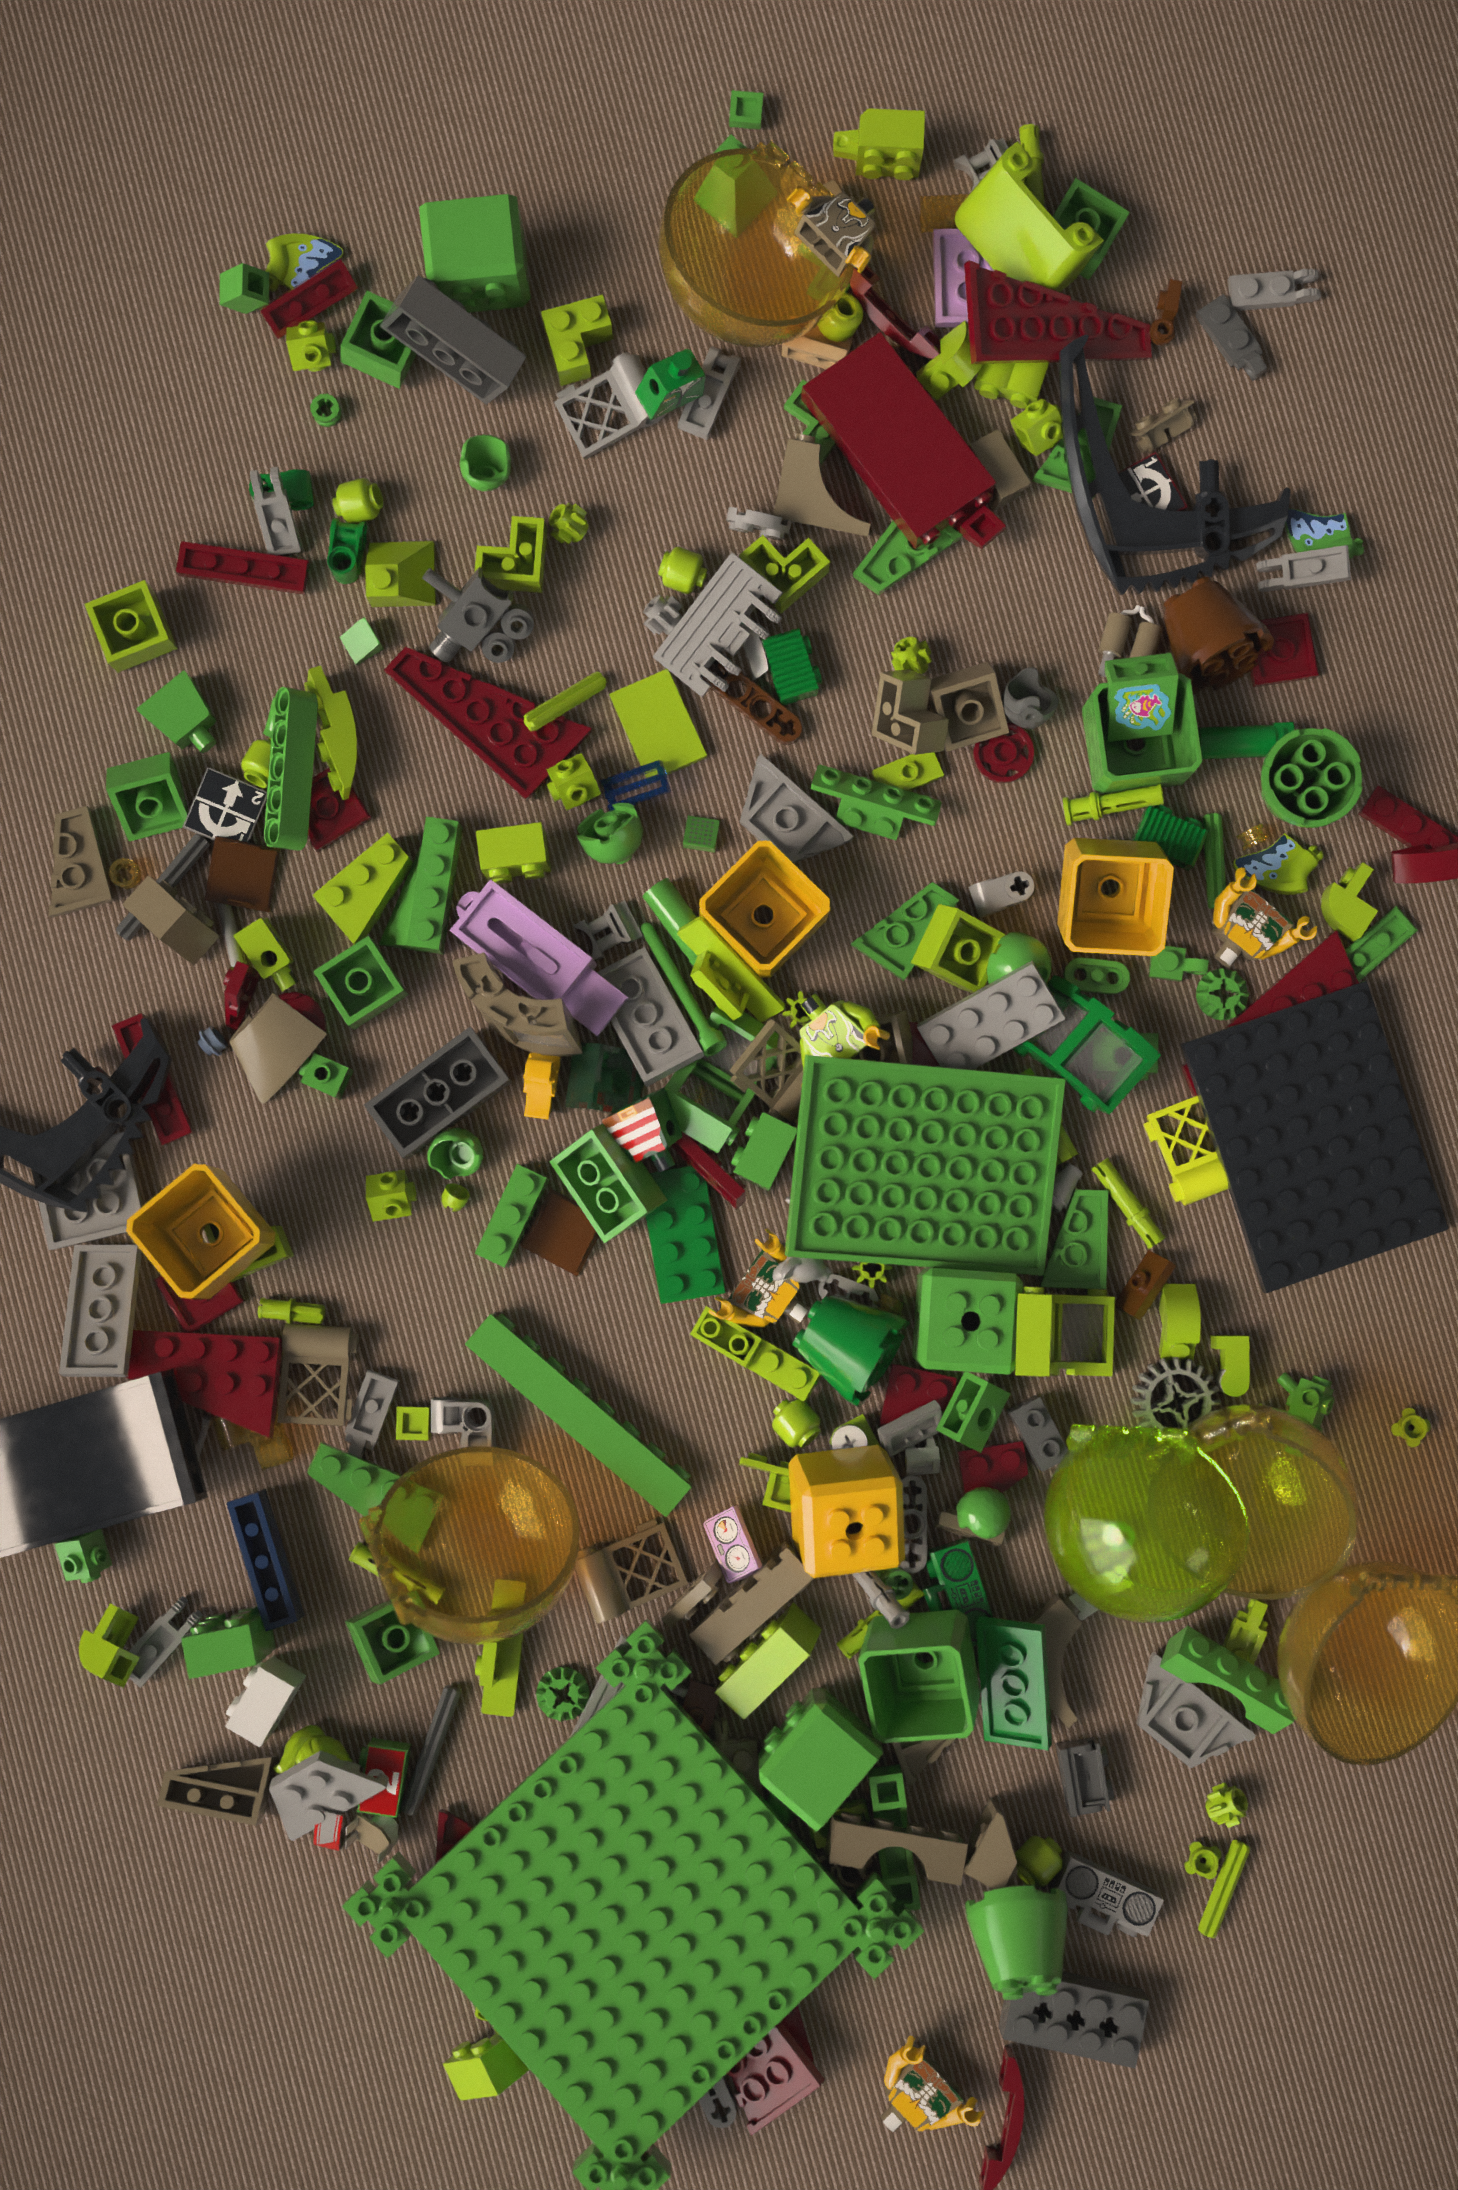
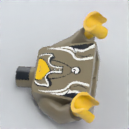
M798 186L786 199L796 206L795 212L798 215L804 213L794 234L837 277L842 275L850 263L861 274L871 261L874 246L871 233L875 228V224L870 218L875 213L873 203L867 198H861L855 203L846 193H839L834 197L829 195L812 197L805 188Z

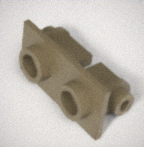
M1179 397L1168 401L1162 406L1163 411L1154 417L1150 414L1135 422L1136 428L1127 433L1128 436H1138L1139 441L1136 442V445L1141 453L1146 451L1148 453L1152 452L1169 441L1164 429L1168 428L1171 437H1175L1194 425L1193 422L1197 420L1196 413L1193 409L1188 410L1187 408L1194 401L1180 400Z

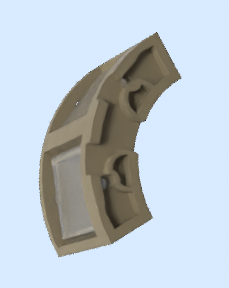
M485 952L452 960L455 973L467 996L480 1010L489 1025L508 1042L521 1049L541 1055L571 1056L583 1053L577 1022L562 998L538 1000L524 996L519 997L505 988L502 977Z

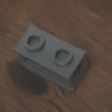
M1034 1395L1007 1409L1035 1466L1041 1472L1072 1457L1040 1397L1037 1398Z
M1095 1737L1055 1743L1066 1810L1069 1815L1077 1817L1078 1815L1103 1811L1102 1806L1105 1807L1107 1812L1111 1811L1109 1800H1114V1791L1111 1780L1105 1779L1104 1767L1109 1766L1105 1746H1100Z

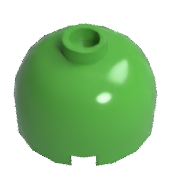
M629 803L612 804L614 808L612 811L604 813L601 808L593 812L577 828L580 834L577 835V838L583 850L589 857L599 863L623 864L628 862L638 850L643 839V827L635 807Z
M1010 932L998 941V944H1001L997 954L991 953L988 960L987 976L989 984L1032 960L1047 983L1052 963L1050 953L1041 941L1022 932Z

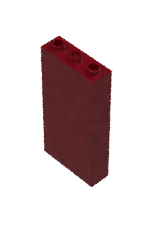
M881 332L802 386L801 400L819 421V424L823 426L829 437L832 438L835 445L915 549L922 544H925V546L932 544L940 537V532L949 525L952 528L956 527L967 517L966 513L974 507L980 509L983 505L986 506L993 499L992 495L996 485L995 480Z

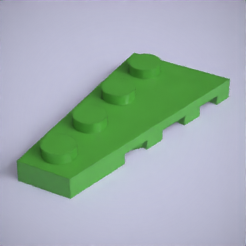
M322 1441L307 1470L309 1476L415 1555L443 1495L440 1490Z

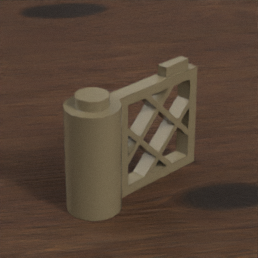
M770 1019L729 1070L733 1074L730 1081L743 1092L749 1088L770 1107V1110L767 1112L768 1115L792 1124L799 1115L803 1080L800 1044L780 1025ZM776 1032L778 1034L777 1048L766 1050L768 1039ZM798 1052L799 1056L792 1065L785 1067L786 1053ZM777 1056L776 1069L765 1071L766 1058ZM757 1060L756 1074L746 1076L742 1073L751 1061ZM776 1077V1085L767 1095L765 1093V1079Z
M285 1324L282 1336L283 1360L277 1423L345 1426V1420H352L353 1400L347 1399L349 1369L352 1353H357L359 1347V1334H354L352 1327ZM291 1364H304L311 1372V1375L298 1387L289 1378ZM310 1365L322 1366L315 1371ZM328 1366H342L340 1381L330 1389L319 1374ZM316 1378L327 1392L312 1404L301 1390ZM290 1385L294 1390L288 1395ZM340 1387L338 1398L334 1392ZM298 1394L309 1408L299 1417L286 1416L287 1402ZM329 1396L338 1404L337 1419L324 1418L316 1409ZM313 1411L318 1418H311L306 1416Z
M655 1519L649 1520L636 1526L638 1533L600 1549H595L594 1545H590L575 1552L577 1558L572 1560V1564L596 1623L613 1619L632 1608L688 1585L664 1522L657 1524ZM657 1532H660L664 1542L659 1557L642 1550L646 1538ZM638 1540H641L640 1543H639L638 1548H637V1547H634V1546H632V1545H629V1544L634 1543V1542H636V1541H638ZM622 1547L636 1551L629 1570L616 1565L611 1552ZM666 1551L669 1554L671 1562L663 1559ZM640 1553L657 1560L650 1579L633 1572ZM661 1563L674 1567L679 1579L668 1585L654 1581ZM619 1570L624 1573H627L624 1582L621 1578ZM631 1575L648 1582L643 1596L630 1600L626 1590ZM652 1585L661 1587L657 1590L650 1592Z

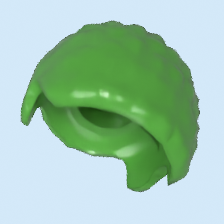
M482 434L470 437L463 444L460 470L463 478L472 488L483 492L492 491L507 481L511 472V458L509 447L503 439Z
M459 1127L448 1128L437 1135L432 1141L427 1152V1160L429 1166L438 1171L445 1179H451L455 1176H468L475 1173L481 1166L483 1149L480 1140L473 1133Z
M990 1487L972 1489L959 1500L956 1506L959 1527L970 1528L977 1536L985 1539L999 1536L1007 1529L1010 1522L1011 1509L1008 1505V1500L997 1489Z

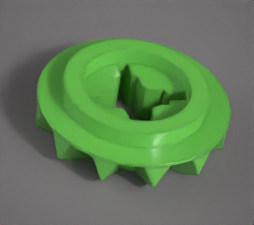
M1225 968L1215 969L1205 974L1199 981L1196 989V1000L1200 1009L1208 1017L1215 1020H1229L1239 1015L1246 1008L1249 997L1246 981L1236 971ZM1222 984L1225 985L1226 991L1235 993V995L1226 998L1224 1004L1221 1002L1220 997L1210 995V993L1220 990Z
M569 1667L551 1669L544 1674L538 1683L536 1691L538 1707L548 1718H553L560 1722L575 1719L583 1712L589 1700L587 1681L575 1669ZM568 1683H571L568 1695L572 1701L564 1699L555 1706L557 1694L554 1692V1689L561 1690Z

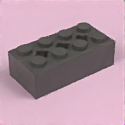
M419 275L397 296L380 324L382 329L486 405L509 388L527 357L519 351V347L514 342L500 337L487 322L476 319L466 311L462 303L448 298L439 291L438 286L434 282Z
M469 1027L365 1103L364 1107L400 1156L408 1160L430 1144L442 1131L453 1127L510 1085L512 1080L475 1030ZM462 1067L468 1070L472 1067L473 1071L470 1073L471 1079L469 1081L464 1079L459 1081L458 1078L462 1075L460 1072ZM436 1086L441 1089L446 1088V1091L443 1093L445 1098L441 1101L438 1099L433 1101L432 1099L435 1095L433 1089ZM409 1106L419 1107L416 1120L406 1119V1116L409 1114L407 1110Z
M1062 1971L1061 1982L1057 1985V1993L1040 1996L1035 1991L1023 1993L1024 1997L1021 1999L1004 2000L999 2021V2029L1004 2040L1136 2069L1149 2006V1999L1142 1988ZM1040 2003H1046L1044 2009L1035 2010V2006L1040 2008ZM1073 2010L1079 2011L1077 2016L1068 2017V2014L1073 2015ZM1107 2017L1112 2018L1108 2024L1101 2025V2021L1106 2022Z

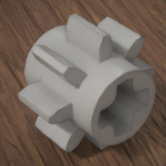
M660 595L655 596L643 610V613L648 617L644 625L654 634H660L663 631L666 635H669L683 617L678 612L683 605L672 595L670 597L666 595L665 598Z

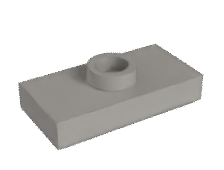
M936 1400L904 1414L900 1418L877 1429L881 1446L887 1451L889 1457L939 1433L936 1428L943 1415L941 1407Z

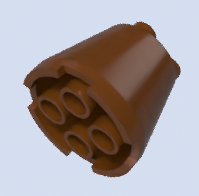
M1209 576L1197 580L1192 588L1183 594H1175L1164 602L1166 610L1163 619L1178 674L1182 673L1191 680L1193 695H1197L1202 688L1212 686L1214 691L1235 682L1257 666L1255 660L1264 650L1267 652L1273 647L1274 638L1266 625L1223 585L1212 581Z

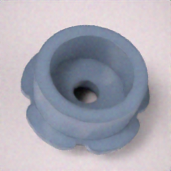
M210 1026L205 1031L202 1029L199 1031L200 1039L197 1042L201 1049L209 1056L213 1053L217 1056L222 1055V1050L228 1044L220 1032L213 1026Z

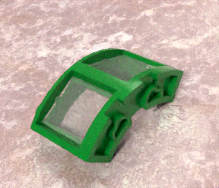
M1054 975L1047 983V986L1062 1009L1066 1019L1012 1049L1024 1058L1028 1055L1060 1078L1066 1079L1065 1082L1082 1096L1080 1102L1090 1111L1095 1113L1097 1110H1100L1110 1115L1159 1059L1161 1054L1131 1026L1128 1028L1117 1019L1113 1021L1112 1018L1115 1013L1094 997L1090 999L1085 994L1079 993L1081 991L1079 987Z

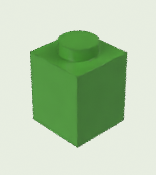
M241 263L220 273L219 305L247 314L269 304V272Z

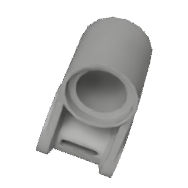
M1019 871L969 886V890L978 917L982 918L1025 902L1032 895L1035 886L1029 874ZM1015 880H1018L1019 884L1026 885L1021 896L1018 891L1012 892L1010 889L1015 884Z

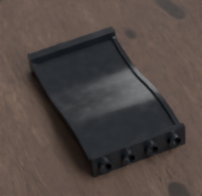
M173 1369L0 1419V1558L208 1498Z

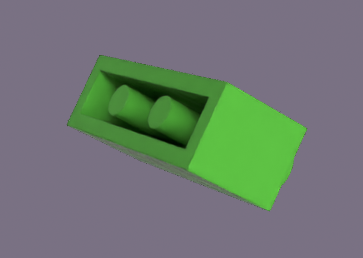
M519 1164L516 1165L476 1249V1255L504 1268L509 1267L546 1189L549 1178Z

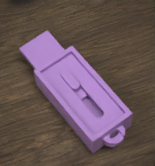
M491 879L480 893L470 891L460 898L456 908L460 918L450 931L477 954L485 952L496 969L535 999L552 1000L562 998L573 1018L596 1036H599L628 999L625 994L594 971L597 964L592 957Z

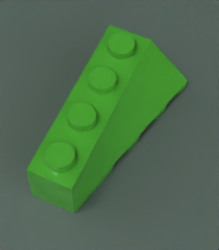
M426 816L421 846L380 940V946L444 955L463 831L459 821Z

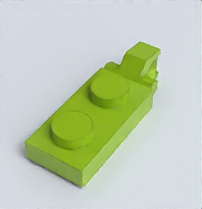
M1251 1597L1245 1612L1239 1610L1236 1617L1234 1616L1222 1644L1223 1647L1253 1665L1268 1633L1266 1631L1268 1622L1262 1620L1268 1604L1255 1597Z

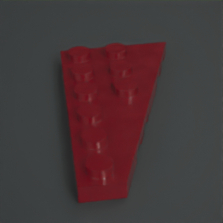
M406 646L384 669L391 679L526 802L548 780L549 774L547 769L555 766L562 760H566L592 732V728L568 720L562 715L538 730L530 731L523 720L526 713L537 707L533 702L490 683L482 682L463 671H457L438 660Z
M133 1330L129 1372L126 1378L135 1380L173 1369L183 1402L273 1439L282 1356V1338Z

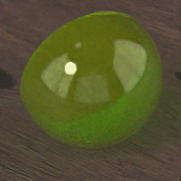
M1072 1424L1070 1435L1066 1439L1068 1451L1059 1462L1051 1477L1044 1504L1046 1542L1057 1569L1069 1586L1087 1603L1105 1614L1137 1623H1162L1178 1620L1203 1609L1218 1598L1234 1579L1244 1562L1249 1543V1527L1243 1503L1235 1487L1221 1468L1199 1449L1197 1438H1191L1189 1430L1184 1428H1163L1161 1434L1158 1427L1132 1426L1129 1430L1127 1426L1100 1425L1099 1429H1097L1096 1425Z

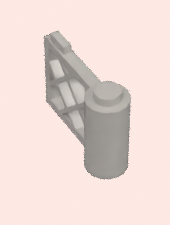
M622 353L613 360V365L607 372L577 389L572 384L557 393L559 399L554 401V404L584 459L591 457L640 428L656 424L667 415L666 413L650 420L635 395L636 389L647 372L637 354ZM609 382L613 390L610 402L605 403L594 400L596 388ZM616 398L618 399L621 407L615 405ZM575 400L586 403L581 419L568 416L564 407ZM591 405L607 409L603 425L587 421ZM613 411L626 414L630 424L619 430L608 427ZM573 423L579 425L578 431H576ZM589 427L600 430L598 442L585 448L581 440L584 428Z

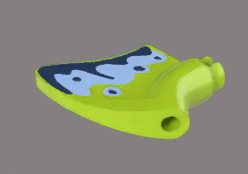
M292 233L270 239L266 243L270 253V260L265 269L266 272H269V291H276L279 284L292 289L337 259H341L344 254L342 248L328 240L308 234Z
M1284 833L1270 847L1235 859L1233 867L1235 870L1245 868L1246 875L1244 877L1247 880L1251 878L1252 874H1255L1256 886L1277 894L1296 895L1308 891L1307 877L1318 866V862L1323 859L1324 854L1322 851L1319 852L1317 850L1318 846L1316 845L1310 846L1308 850L1303 849L1296 841Z

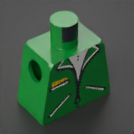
M685 349L651 365L636 389L635 395L650 420H653L702 397L706 376L692 351Z

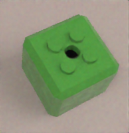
M502 194L426 202L419 207L426 277L438 286L440 292L448 298L462 303L468 313L524 307L531 299L524 229L516 196Z
M1182 673L1178 674L1172 734L1141 738L1143 749L1140 751L1130 750L1126 740L1107 742L1101 721L1102 715H1105L1107 711L1108 683H1100L1082 708L1092 788L1099 794L1105 795L1161 784L1162 788L1183 785L1202 763L1191 680Z
M925 1267L917 1274L912 1357L925 1369L1011 1374L1016 1366L1018 1293H1023V1281L1015 1273ZM968 1311H974L980 1318L978 1328L973 1331L965 1330L961 1324L962 1316Z
M959 1610L909 1613L908 1622L898 1629H893L883 1615L875 1616L868 1624L858 1659L873 1737L882 1743L967 1738L974 1730L981 1694L967 1616ZM918 1652H928L933 1656L934 1660L925 1663L920 1661L916 1654Z
M812 1688L801 1702L795 1701L785 1714L787 1719L779 1728L775 1726L771 1729L763 1740L765 1745L758 1752L760 1783L815 1831L823 1827L883 1753L880 1741L873 1737L872 1729L825 1688Z

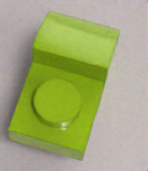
M966 320L940 339L941 353L916 372L917 380L936 400L957 384H960L963 388L974 378L983 365L971 364L969 326Z
M1363 862L1354 867V869L1349 867L1339 880V883L1343 885L1342 887L1335 882L1327 886L1321 899L1322 914L1328 925L1351 942L1362 937L1378 912L1377 909L1357 897L1374 870Z
M1164 1284L1161 1289L1159 1313L1162 1322L1159 1346L1160 1359L1172 1360V1357H1179L1180 1360H1194L1196 1344L1200 1343L1201 1332L1200 1304L1196 1285Z
M110 1603L94 1633L84 1630L81 1636L79 1657L83 1667L92 1674L124 1688L140 1658L123 1648L139 1617Z

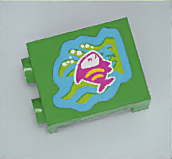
M1164 653L1105 661L1108 697L1107 711L1105 715H1102L1101 722L1107 742L1172 734L1178 684V672L1172 654Z

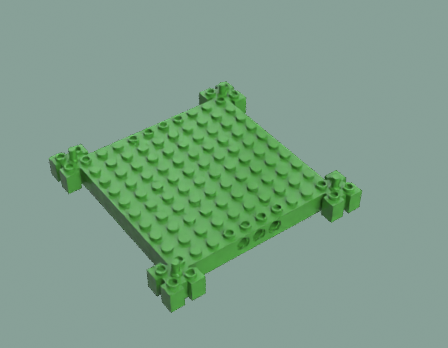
M648 1618L627 1637L626 1641L632 1646L624 1653L617 1646L596 1667L613 1688L621 1681L625 1686L413 1884L411 1879L417 1871L398 1851L373 1876V1879L378 1883L376 1887L368 1879L342 1905L359 1927L367 1920L371 1923L375 1930L369 1938L387 1959L413 1934L592 2140L593 2143L575 2159L572 2171L587 2190H596L598 2187L601 2190H658L671 2177L672 2164L654 2143L851 1952L854 1951L855 1959L873 1979H876L894 1961L890 1949L896 1943L905 1950L924 1932L921 1922L903 1902L894 1909L891 1905L896 1900L894 1892L876 1872L871 1874L855 1890L859 1900L856 1902L664 1688L663 1684L665 1683L672 1691L692 1672V1667L675 1648L666 1654L659 1647L664 1642L665 1637Z

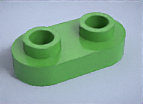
M1080 957L1073 959L1066 965L1063 978L1079 987L1080 992L1115 995L1126 989L1130 982V973L1124 964L1117 961ZM1075 970H1082L1084 972L1085 978L1083 981L1075 979ZM1108 973L1116 975V984H1109L1107 982L1106 976Z

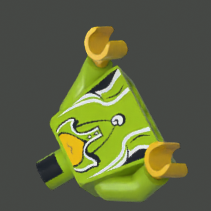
M815 993L800 1005L812 1020L799 1030L803 1071L805 1055L852 1059L868 1046L879 1050L880 1046L877 1044V1039L880 1037L888 1040L890 1037L887 1031L880 1029V1025L871 1009L854 1002L839 1000L827 1008Z

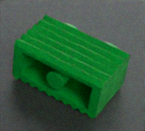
M796 628L768 637L765 640L762 639L768 668L780 704L785 706L818 695V685L822 684V678L818 666H811L808 655L812 654V648L808 636H802L800 629Z
M1163 805L1147 807L1142 814L1131 841L1156 842L1165 852L1171 864L1187 871L1191 870L1196 863L1209 831L1202 829L1203 824L1196 819L1185 817L1183 820L1172 816L1173 811Z

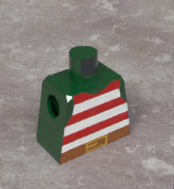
M664 1087L615 1110L601 1120L630 1161L636 1163L650 1156L658 1172H662L676 1164L668 1147L682 1138V1132Z

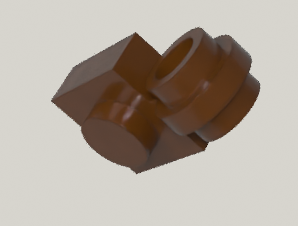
M1170 279L1165 290H1159L1155 309L1160 310L1159 319L1155 320L1150 326L1151 341L1157 345H1167L1175 336L1174 319L1178 312L1183 281ZM1158 329L1164 330L1166 334H1161Z

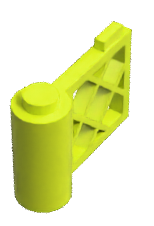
M1198 1096L1147 1115L1148 1122L1143 1124L1150 1142L1157 1141L1171 1173L1173 1183L1169 1184V1189L1175 1202L1181 1201L1184 1206L1228 1189L1227 1177L1223 1166L1219 1162L1216 1151L1212 1153L1200 1148L1205 1132H1209L1206 1121L1204 1124L1187 1118L1191 1106L1200 1103ZM1185 1109L1183 1116L1178 1113H1175L1177 1111ZM1168 1115L1180 1120L1175 1135L1172 1136L1162 1132L1157 1119ZM1184 1122L1202 1130L1196 1145L1178 1138ZM1165 1139L1172 1141L1170 1147H1168ZM1176 1143L1193 1150L1189 1162L1180 1166H1176L1171 1154ZM1197 1152L1205 1155L1195 1159Z

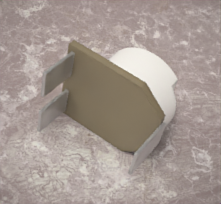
M357 1812L356 1818L346 1827V1836L354 1828L355 1832L345 1841V1849L355 1840H358L379 1854V1864L391 1853L392 1848L398 1843V1824L392 1817L375 1815L369 1820Z

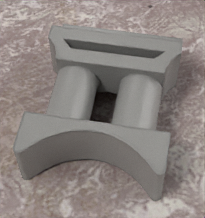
M993 138L989 140L984 151L968 159L964 154L955 159L954 168L962 170L970 176L973 182V191L990 169L978 176L975 170L988 163L992 168L1009 147L1004 138L998 140Z
M625 900L609 906L603 916L588 923L586 920H582L573 926L578 930L584 931L590 937L593 944L591 957L595 962L605 957L603 952L613 946L622 943L630 944L643 937ZM608 927L611 928L612 933L596 940L595 934Z

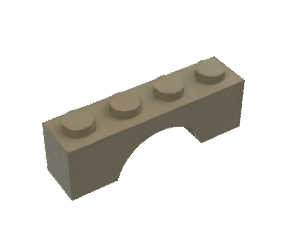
M841 1812V1817L832 1815L830 1818L824 1857L832 1864L863 1869L868 1859L877 1851L892 1846L903 1847L915 1853L920 1864L921 1873L928 1880L961 1886L968 1844L959 1837V1833L956 1831L939 1829V1834L926 1832L927 1827L919 1824L907 1823L906 1828L894 1826V1821L875 1817L874 1822L861 1820V1815Z

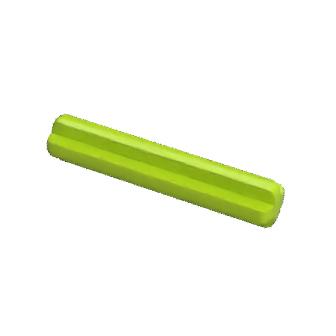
M599 671L590 674L526 713L523 720L530 731L538 730L605 689L607 683L605 677Z
M1233 1840L1230 1844L1198 1926L1200 1933L1209 1938H1215L1218 1934L1250 1852V1847L1239 1840Z

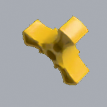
M546 1040L544 1046H549L551 1041ZM529 1053L523 1076V1092L527 1093L524 1116L549 1120L552 1109V1097H555V1092L557 1091L561 1057Z

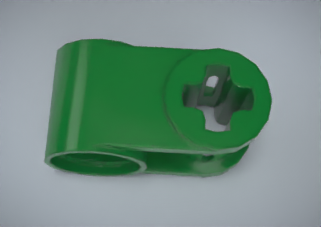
M302 469L280 472L283 489L287 491L291 510L302 511L312 508L314 506L311 473ZM260 474L263 492L269 490L268 492L274 491L270 474ZM250 482V483H249V492H250L251 497H252L253 500H254L253 487H252V483Z
M339 518L332 519L327 564L335 580L341 584H351L360 576L363 552L367 542V522L361 521L359 524L340 522ZM345 560L351 561L349 568L345 570L336 569L340 562Z

